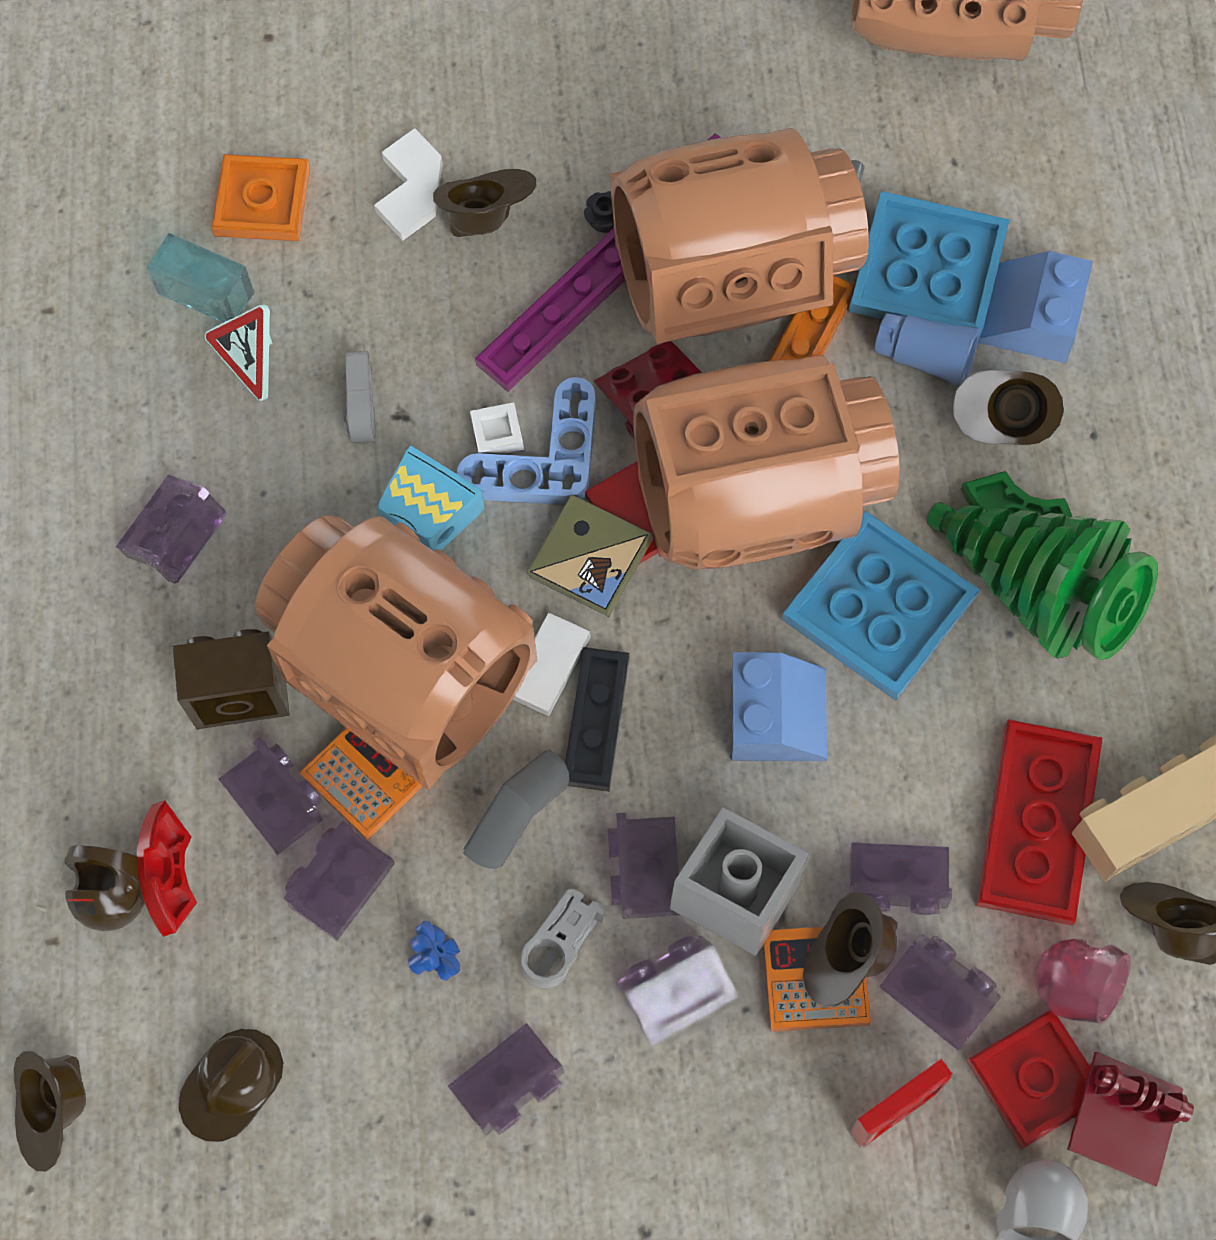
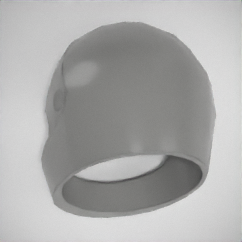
M1034 1160L1020 1167L1010 1178L1004 1192L1006 1196L1005 1206L996 1218L998 1240H1079L1088 1219L1089 1201L1077 1174L1066 1165L1053 1160ZM1037 1227L1058 1232V1234L1052 1237L1035 1238L1021 1235L1012 1229Z

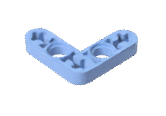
M573 377L562 381L557 387L554 399L549 457L471 454L459 463L457 475L472 483L471 476H474L476 469H483L485 477H482L480 484H473L482 490L483 500L566 505L571 495L583 500L585 491L589 489L596 411L595 391L591 383L583 378ZM573 393L581 394L582 399L579 402L578 419L570 418L569 400H571ZM572 431L578 432L584 437L585 441L580 448L568 450L559 443L563 434ZM498 469H503V487L497 485L496 478H499ZM519 470H528L535 475L536 480L532 486L520 489L511 484V477ZM542 472H549V489H543ZM567 474L574 475L575 481L569 490L563 489L561 482L564 481Z

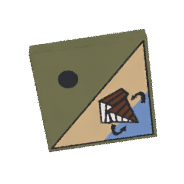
M571 495L527 574L530 578L610 617L651 544L653 536L652 533Z

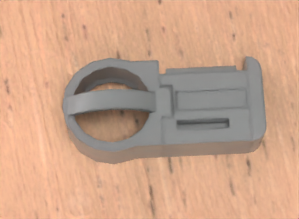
M368 351L345 353L347 404L343 409L341 417L343 429L352 443L374 442L376 433L372 387L373 373L371 361H369ZM346 415L348 417L349 431L346 429L345 426Z
M569 889L565 892L540 929L525 944L521 952V971L530 985L539 989H550L558 986L565 980L570 967L577 959L579 948L597 924L595 919L602 923L604 915L602 906L594 901L589 905L583 900L584 894L576 889ZM539 947H551L541 965L533 973L527 965L528 955ZM559 954H561L563 958L561 969L555 975L544 977Z

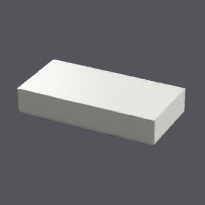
M548 613L535 637L538 661L528 671L513 700L550 716L582 655L583 647H586L591 638L590 631Z

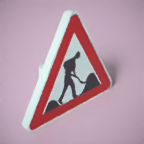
M265 304L259 305L205 332L207 343L258 401L268 398L269 345L273 344L269 335L270 310Z

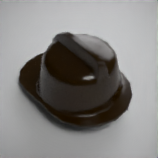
M503 169L470 179L447 182L433 192V202L439 208L446 211L453 236L463 237L489 234L501 227L509 216L511 205L523 201L533 193L537 186L536 177L529 171L522 169Z
M978 371L962 382L956 390L952 403L954 419L963 433L973 440L996 444H1038L1052 436L1060 426L1064 413L1063 397L1057 386L1043 375L1023 371Z
M1134 883L1123 889L1120 894L1122 906L1133 916L1152 925L1153 934L1161 951L1169 956L1208 965L1216 963V901L1207 900L1162 883Z
M863 892L849 893L842 898L813 943L805 959L803 978L805 990L814 1002L822 1006H837L847 1001L859 988L865 977L880 974L894 960L897 949V935L895 931L898 927V922L891 916L882 914L880 907L872 897Z
M238 1029L226 1033L208 1049L189 1074L180 1091L179 1112L183 1124L192 1135L204 1141L223 1142L237 1136L251 1123L265 1102L273 1094L282 1078L284 1062L280 1048L272 1038L255 1029Z
M24 1051L16 1058L14 1065L16 1138L20 1152L27 1164L36 1171L46 1172L55 1166L61 1154L63 1129L71 1125L84 1111L86 1093L82 1082L79 1060L75 1056L66 1055L58 1058L43 1059L33 1051Z

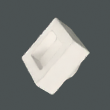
M514 402L470 411L479 453L501 455L524 450Z

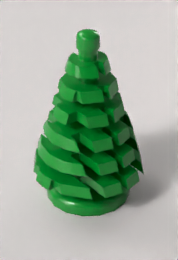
M943 502L935 503L928 511L927 524L941 533L946 532L947 546L956 555L964 556L966 566L975 576L976 574L979 577L981 576L990 592L994 596L997 595L1003 605L1013 616L1019 617L1018 620L1033 637L1039 638L1038 642L1053 658L1067 657L1072 647L1077 650L1082 645L1091 656L1099 660L1110 659L1129 641L1147 612L1158 579V562L1153 556L1142 551L1129 553L1132 538H1127L1131 529L1125 521L1114 519L1097 521L1093 517L1084 516L1068 518L1064 514L1055 513L1040 516V513L1025 510L1012 514V510L995 507L985 512L984 507L966 505L956 512L953 507Z

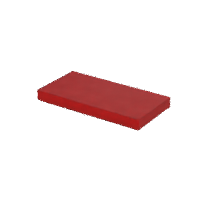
M1010 719L1007 720L976 906L1072 926L1076 923L1086 854L1072 832L1082 821L1080 812L1094 802L1102 737Z

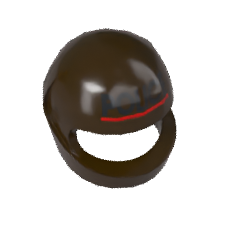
M84 845L69 847L64 862L75 872L76 884L73 890L65 891V898L74 918L85 927L98 931H113L131 923L145 905L138 878L137 856L103 847Z

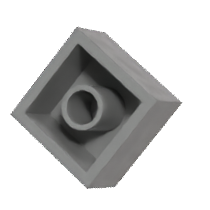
M722 807L675 879L670 909L756 956L801 884L809 853Z

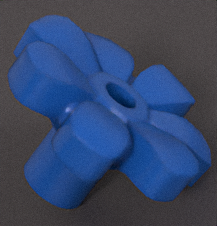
M425 920L415 927L417 936L411 939L412 949L417 953L408 959L411 971L420 975L424 971L431 972L436 970L439 977L444 981L459 973L460 963L455 955L460 950L455 940L452 938L444 941L445 932L436 925H432L429 921Z

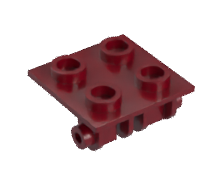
M667 341L653 346L636 358L613 368L610 372L594 380V384L628 420L625 422V427L630 436L634 438V408L641 399L657 386L702 372L672 341Z
M1094 1052L1067 1150L1152 1186H1157L1173 1125L1180 1121L1188 1122L1193 1115L1194 1106L1188 1102L1187 1096L1182 1094L1183 1088L1102 1053Z

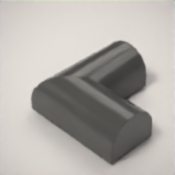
M550 749L548 751L545 750L504 782L465 845L463 854L482 867L489 869L502 867L532 818L567 788L569 771L561 758Z

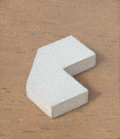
M415 128L381 152L383 161L404 183L374 205L378 216L402 241L436 217L437 205L433 202V192L439 187L443 167L442 156Z

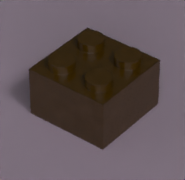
M244 629L236 632L234 637L221 639L198 636L188 639L186 644L173 646L177 700L197 730L290 716L287 684L281 678L267 647V644L272 640L269 631L262 632L258 629Z

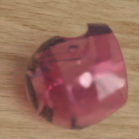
M1071 938L1058 941L1047 948L1037 962L1034 973L1037 994L1042 1002L1057 1016L1071 1021L1101 1024L1112 1014L1124 992L1130 973L1131 958L1128 953L1115 945L1094 948L1089 946L1085 939Z

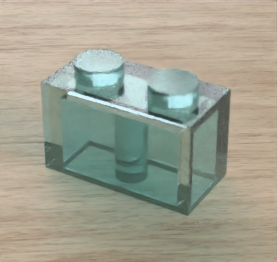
M168 233L147 266L149 275L159 295L223 323L241 315L255 293L244 265L171 233Z

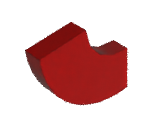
M165 800L153 804L147 812L140 829L137 845V870L141 892L148 912L163 937L176 933L197 904L188 886L185 872V852L192 837Z

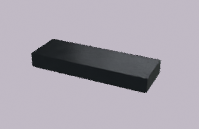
M583 647L565 764L569 771L568 786L610 792L630 653Z

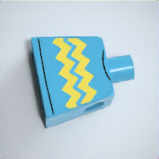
M410 445L381 497L377 511L379 516L384 517L393 525L401 522L408 526L419 537L420 542L431 550L438 549L441 551L484 510L485 506L480 488Z

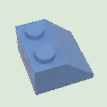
M1046 251L999 263L979 343L1066 363L1076 337L1093 261Z
M733 652L731 670L732 761H827L826 668L781 652Z

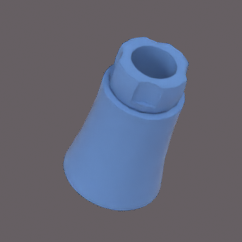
M886 313L876 338L875 352L893 358L896 363L921 370L959 387L968 378L976 355L981 329L930 321L912 315L905 317Z

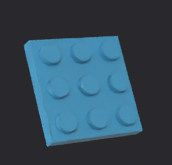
M881 191L869 233L867 260L865 265L859 270L849 312L883 319L886 313L905 317L912 315L951 325L977 327L981 329V339L1010 219Z
M865 511L862 516L859 533L853 538L843 539L783 612L782 620L896 701L976 599L980 589Z

